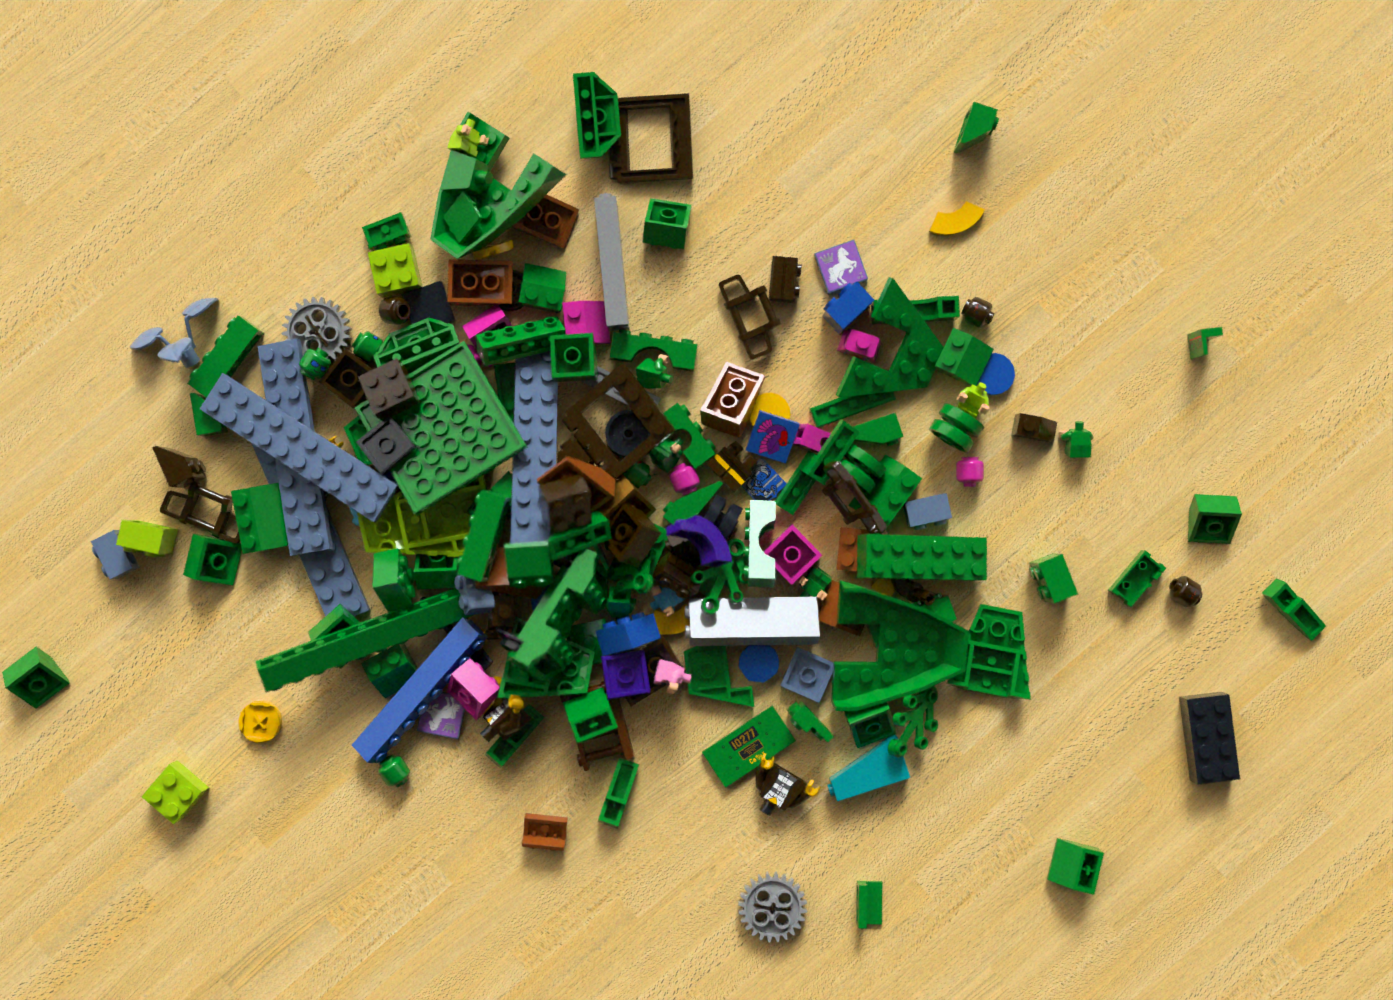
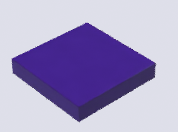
M644 649L601 656L608 699L651 693Z

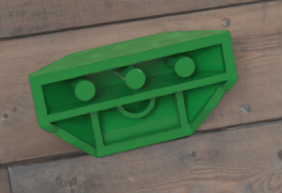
M595 72L573 73L580 159L599 158L621 137L618 94Z
M426 318L389 333L378 352L375 353L374 359L378 368L397 358L405 365L409 374L460 342L453 324Z

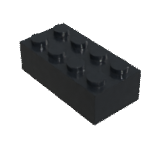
M1213 692L1179 697L1190 781L1199 785L1239 780L1240 773L1229 694Z

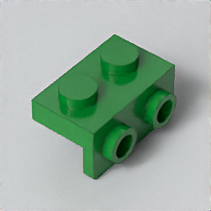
M402 212L362 227L368 242L367 246L371 251L385 249L392 244H404L408 241V238L412 237Z

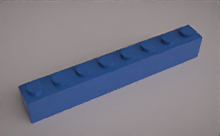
M462 618L352 744L353 748L367 763H380L386 758L387 752L391 747L396 746L400 742V737L405 731L410 730L419 715L424 714L428 710V705L433 699L438 698L442 694V689L449 683L451 674L468 659H471L470 657L475 651L483 647L484 641L488 636L470 619Z

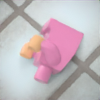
M659 660L654 684L666 683L668 684L666 692L675 694V691L678 690V685L682 682L690 683L691 675L684 673V668L673 662Z

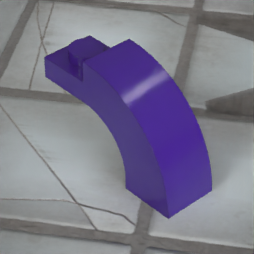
M695 515L688 519L676 520L674 524L666 527L667 536L688 539L696 546L702 565L720 567L732 562L731 553L725 538L709 520Z

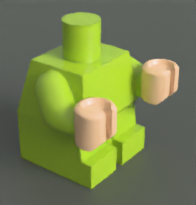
M467 119L466 125L457 126L450 137L447 149L470 157H476L478 153L476 151L477 146H487L489 137L486 138L485 135H481L480 138L479 132L473 129L475 121Z
M979 383L978 386L972 384L970 387L963 389L957 397L959 401L957 408L975 419L979 412L986 415L990 409L989 398L986 396L987 392L985 391L986 385L984 383Z

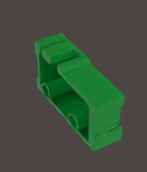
M1141 550L1108 589L1110 593L1120 597L1127 607H1132L1143 592L1152 586L1151 581L1157 580L1166 570V567L1150 557L1151 554L1146 550Z

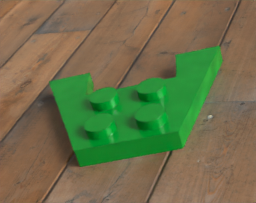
M693 646L684 651L686 674L691 675L690 683H688L689 694L754 707L752 685L731 688L726 646Z

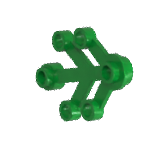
M737 538L727 541L732 558L731 563L705 571H696L691 576L694 584H701L706 579L717 576L709 597H706L701 602V610L705 614L711 615L718 611L720 606L718 596L725 581L731 592L729 600L735 604L743 600V593L739 590L731 569L735 562L739 571L737 576L738 582L742 585L748 583V579L747 581L742 580L744 566H746L742 557L745 545ZM732 546H735L737 548L736 553H733L731 551ZM696 574L701 576V581L696 580ZM734 593L739 595V600L733 598ZM707 602L712 605L711 610L706 608Z
M605 544V548L611 552V550ZM650 549L642 562L641 571L639 567L624 563L626 567H610L607 578L617 581L622 576L633 575L634 580L632 581L619 580L616 584V590L623 594L628 593L632 589H636L640 594L648 593L653 585V577L649 574L650 563L655 559L656 551Z
M935 686L921 691L919 694L904 697L903 705L907 708L913 709L917 703L920 704L915 710L904 713L896 712L894 714L893 723L895 725L904 726L907 721L909 723L900 739H892L889 742L888 753L890 755L901 757L907 753L906 743L914 730V746L922 750L927 748L928 739L924 737L923 714L925 711V730L935 732L938 729V721L934 719L933 705L938 698Z

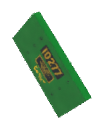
M771 705L703 750L702 753L726 788L759 766L764 753L766 754L765 759L768 760L796 740L774 706Z

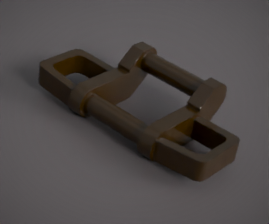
M735 275L719 282V289L725 301L726 310L729 309L740 335L738 338L740 343H743L749 359L755 360L771 353L772 347L767 332L781 325L779 318H776L767 297L765 285L749 291L740 275ZM733 281H739L746 294L729 301L724 285ZM759 297L769 322L747 332L737 306ZM763 334L767 349L754 355L748 346L747 340Z
M839 461L829 462L823 467L824 472L832 480V483L827 485L822 492L834 503L844 517L843 521L846 525L860 519L870 534L884 533L888 529L875 505H871L857 486L854 476ZM849 488L861 507L850 512L836 493L837 490Z
M195 481L190 484L188 495L176 491H168L160 507L162 514L175 518L180 523H188L208 531L214 537H221L232 543H240L239 531L235 538L223 534L228 518L236 520L235 514L231 512L233 506L232 496L216 493L200 486V483ZM199 495L222 504L221 512L215 525L191 516ZM172 496L187 499L180 515L172 513L167 509Z

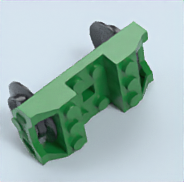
M587 548L553 560V563L560 568L554 578V584H550L518 637L500 629L496 631L502 638L499 643L500 646L508 651V660L544 684L547 683L549 678L563 671L566 665L572 662L575 651L565 639L569 636L574 621L580 618L582 608L597 615L600 610L604 609L607 603L608 571L598 563L599 555Z

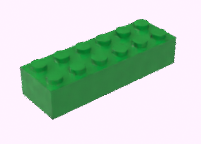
M888 534L857 535V578L987 580V538Z

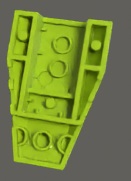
M484 475L417 516L413 513L402 491L393 495L377 522H373L357 512L365 551L377 553L399 548L401 553L409 555L462 556L464 552L463 541L470 531L469 520L471 515L466 511L474 502L478 493H481V490H487Z

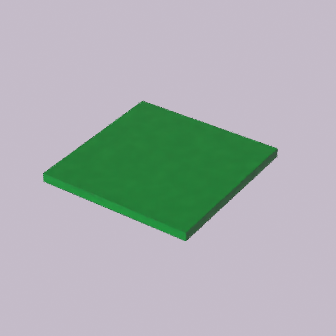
M462 341L409 374L421 403L392 416L417 448L390 470L416 516L528 448L465 341ZM368 400L355 407L368 432L381 422L373 414Z

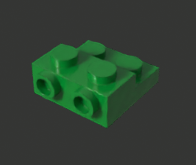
M802 701L799 703L794 702L787 709L792 717L790 718L791 723L799 731L803 729L807 733L811 729L812 733L820 741L825 739L829 742L834 737L831 731Z

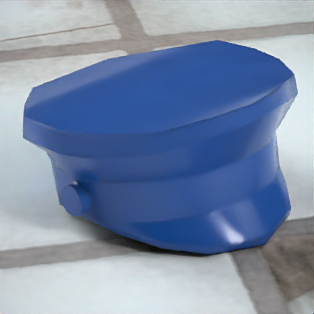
M748 645L739 657L738 667L748 681L764 683L778 672L779 658L776 650L770 645Z

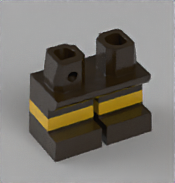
M737 441L730 444L727 448H722L720 452L706 463L719 477L734 465L721 478L734 492L750 477L751 471L758 463L751 455L742 463L736 458L744 449Z

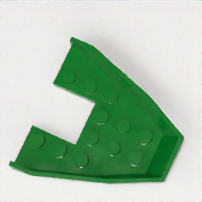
M467 112L460 125H466L467 119L474 120L475 125L473 129L479 132L480 138L481 135H485L486 138L489 137L487 146H477L476 151L478 153L473 158L488 166L487 172H490L510 138L472 113ZM533 153L512 190L493 178L490 185H483L480 195H469L471 200L476 203V207L483 218L463 243L458 242L443 218L459 196H452L441 190L440 186L430 240L456 259L478 251L519 222L567 174Z
M839 581L838 624H879L876 662L834 661L831 702L835 711H859L915 694L966 671L969 630L928 609L861 586Z

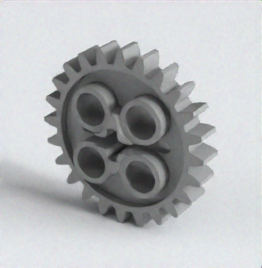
M312 297L311 303L307 299H303V306L296 303V311L291 308L289 309L292 316H285L289 322L288 324H282L283 327L287 328V331L282 332V335L288 337L286 340L300 339L303 355L310 349L311 343L317 341L318 347L329 354L327 358L330 360L332 357L336 360L338 358L336 354H341L343 351L341 348L343 346L349 347L345 340L352 339L351 336L347 335V332L351 331L352 328L346 326L350 319H343L347 313L345 311L339 312L341 306L337 304L333 307V301L329 300L326 303L323 297L320 298L319 302L315 297ZM323 312V320L316 322V314ZM306 316H309L312 324L315 327L319 328L318 332L322 336V338L328 343V347H325L321 338L315 335L316 331L311 326V324L308 323V321L306 320ZM306 324V331L303 334H299V326ZM331 329H335V337L333 339H328V331Z
M768 871L766 872V878H762L758 874L757 882L751 878L752 886L744 885L747 893L741 892L740 896L744 900L738 901V905L744 907L738 910L740 915H744L741 918V923L748 922L745 929L753 928L752 936L759 933V939L762 940L764 936H767L768 942H771L772 937H775L776 941L779 942L780 936L787 940L788 932L795 935L793 928L801 929L798 921H805V917L801 913H807V908L802 907L807 904L806 899H800L805 895L804 891L797 892L800 888L799 883L792 885L794 882L792 877L786 881L785 873L781 878H778L777 871L774 872L773 877H770ZM760 891H767L769 893L766 899H760L757 895ZM782 893L790 895V898L785 902L778 899ZM755 903H758L759 905H763V906H757V907H755L754 904H755ZM772 903H775L776 907L771 911L769 907ZM759 912H764L767 916L764 920H757L755 915ZM780 914L788 917L783 923L776 920Z

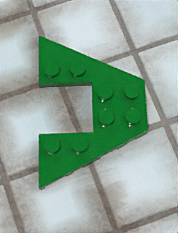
M888 277L871 317L901 329L906 334L889 371L853 356L835 394L838 397L927 388L936 369L935 365L944 347L893 278Z

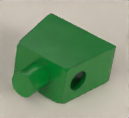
M451 150L441 190L452 196H460L463 191H466L468 195H480L483 185H490L492 183L493 175L491 172H487L488 166L483 162Z

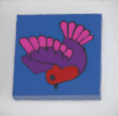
M759 410L746 446V451L786 463L800 423Z

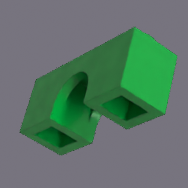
M677 402L664 412V415L675 427L676 431L684 430L691 435V445L683 451V454L695 469L716 454L713 451L716 449L715 445L709 438L707 440L704 439L701 435L703 429L697 421L693 423L688 416L691 413L684 404L680 406Z

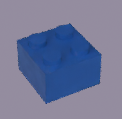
M855 282L853 285L848 283L838 294L840 297L838 299L832 298L823 308L825 312L822 317L838 334L842 333L874 301L858 282Z
M644 612L631 615L632 619L629 616L617 619V624L615 621L602 624L603 629L595 631L602 655L605 656L633 649L661 638L654 614L645 615Z

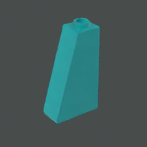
M896 735L889 736L829 777L831 784L827 786L831 797L835 796L836 800L840 801L910 778L904 756L895 757L888 753L889 742L892 739H898Z

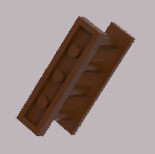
M603 677L604 681H601V684L588 687L587 693L601 687L607 693L605 678ZM583 694L560 695L562 705H564L563 702ZM619 698L609 699V704L618 727L584 741L614 733L615 735L619 734L621 742L617 743V746L588 754L585 751L584 741L577 743L580 753L577 754L579 766H583L584 771L589 770V762L620 754L624 755L626 760L634 758L635 754Z

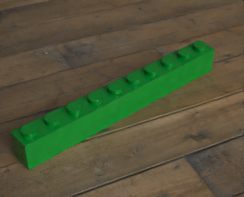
M454 588L413 603L412 607L385 613L257 660L255 663L265 691H277L290 683H299L306 677L320 675L325 670L333 667H342L349 661L363 659L368 654L374 652H382L392 645L404 644L411 638L425 636L428 632L436 629H444L449 624L459 622L462 618L468 619L473 615H465L463 609L460 608L459 598L461 594L459 589Z

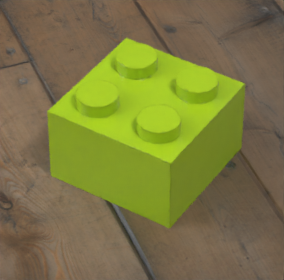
M410 243L368 252L376 292L380 297L405 293L422 287L414 247Z
M122 520L116 545L123 546V551L133 553L144 552L145 556L164 557L165 554L173 553L178 529L140 520Z
M177 760L170 763L141 797L174 825L187 815L209 787Z

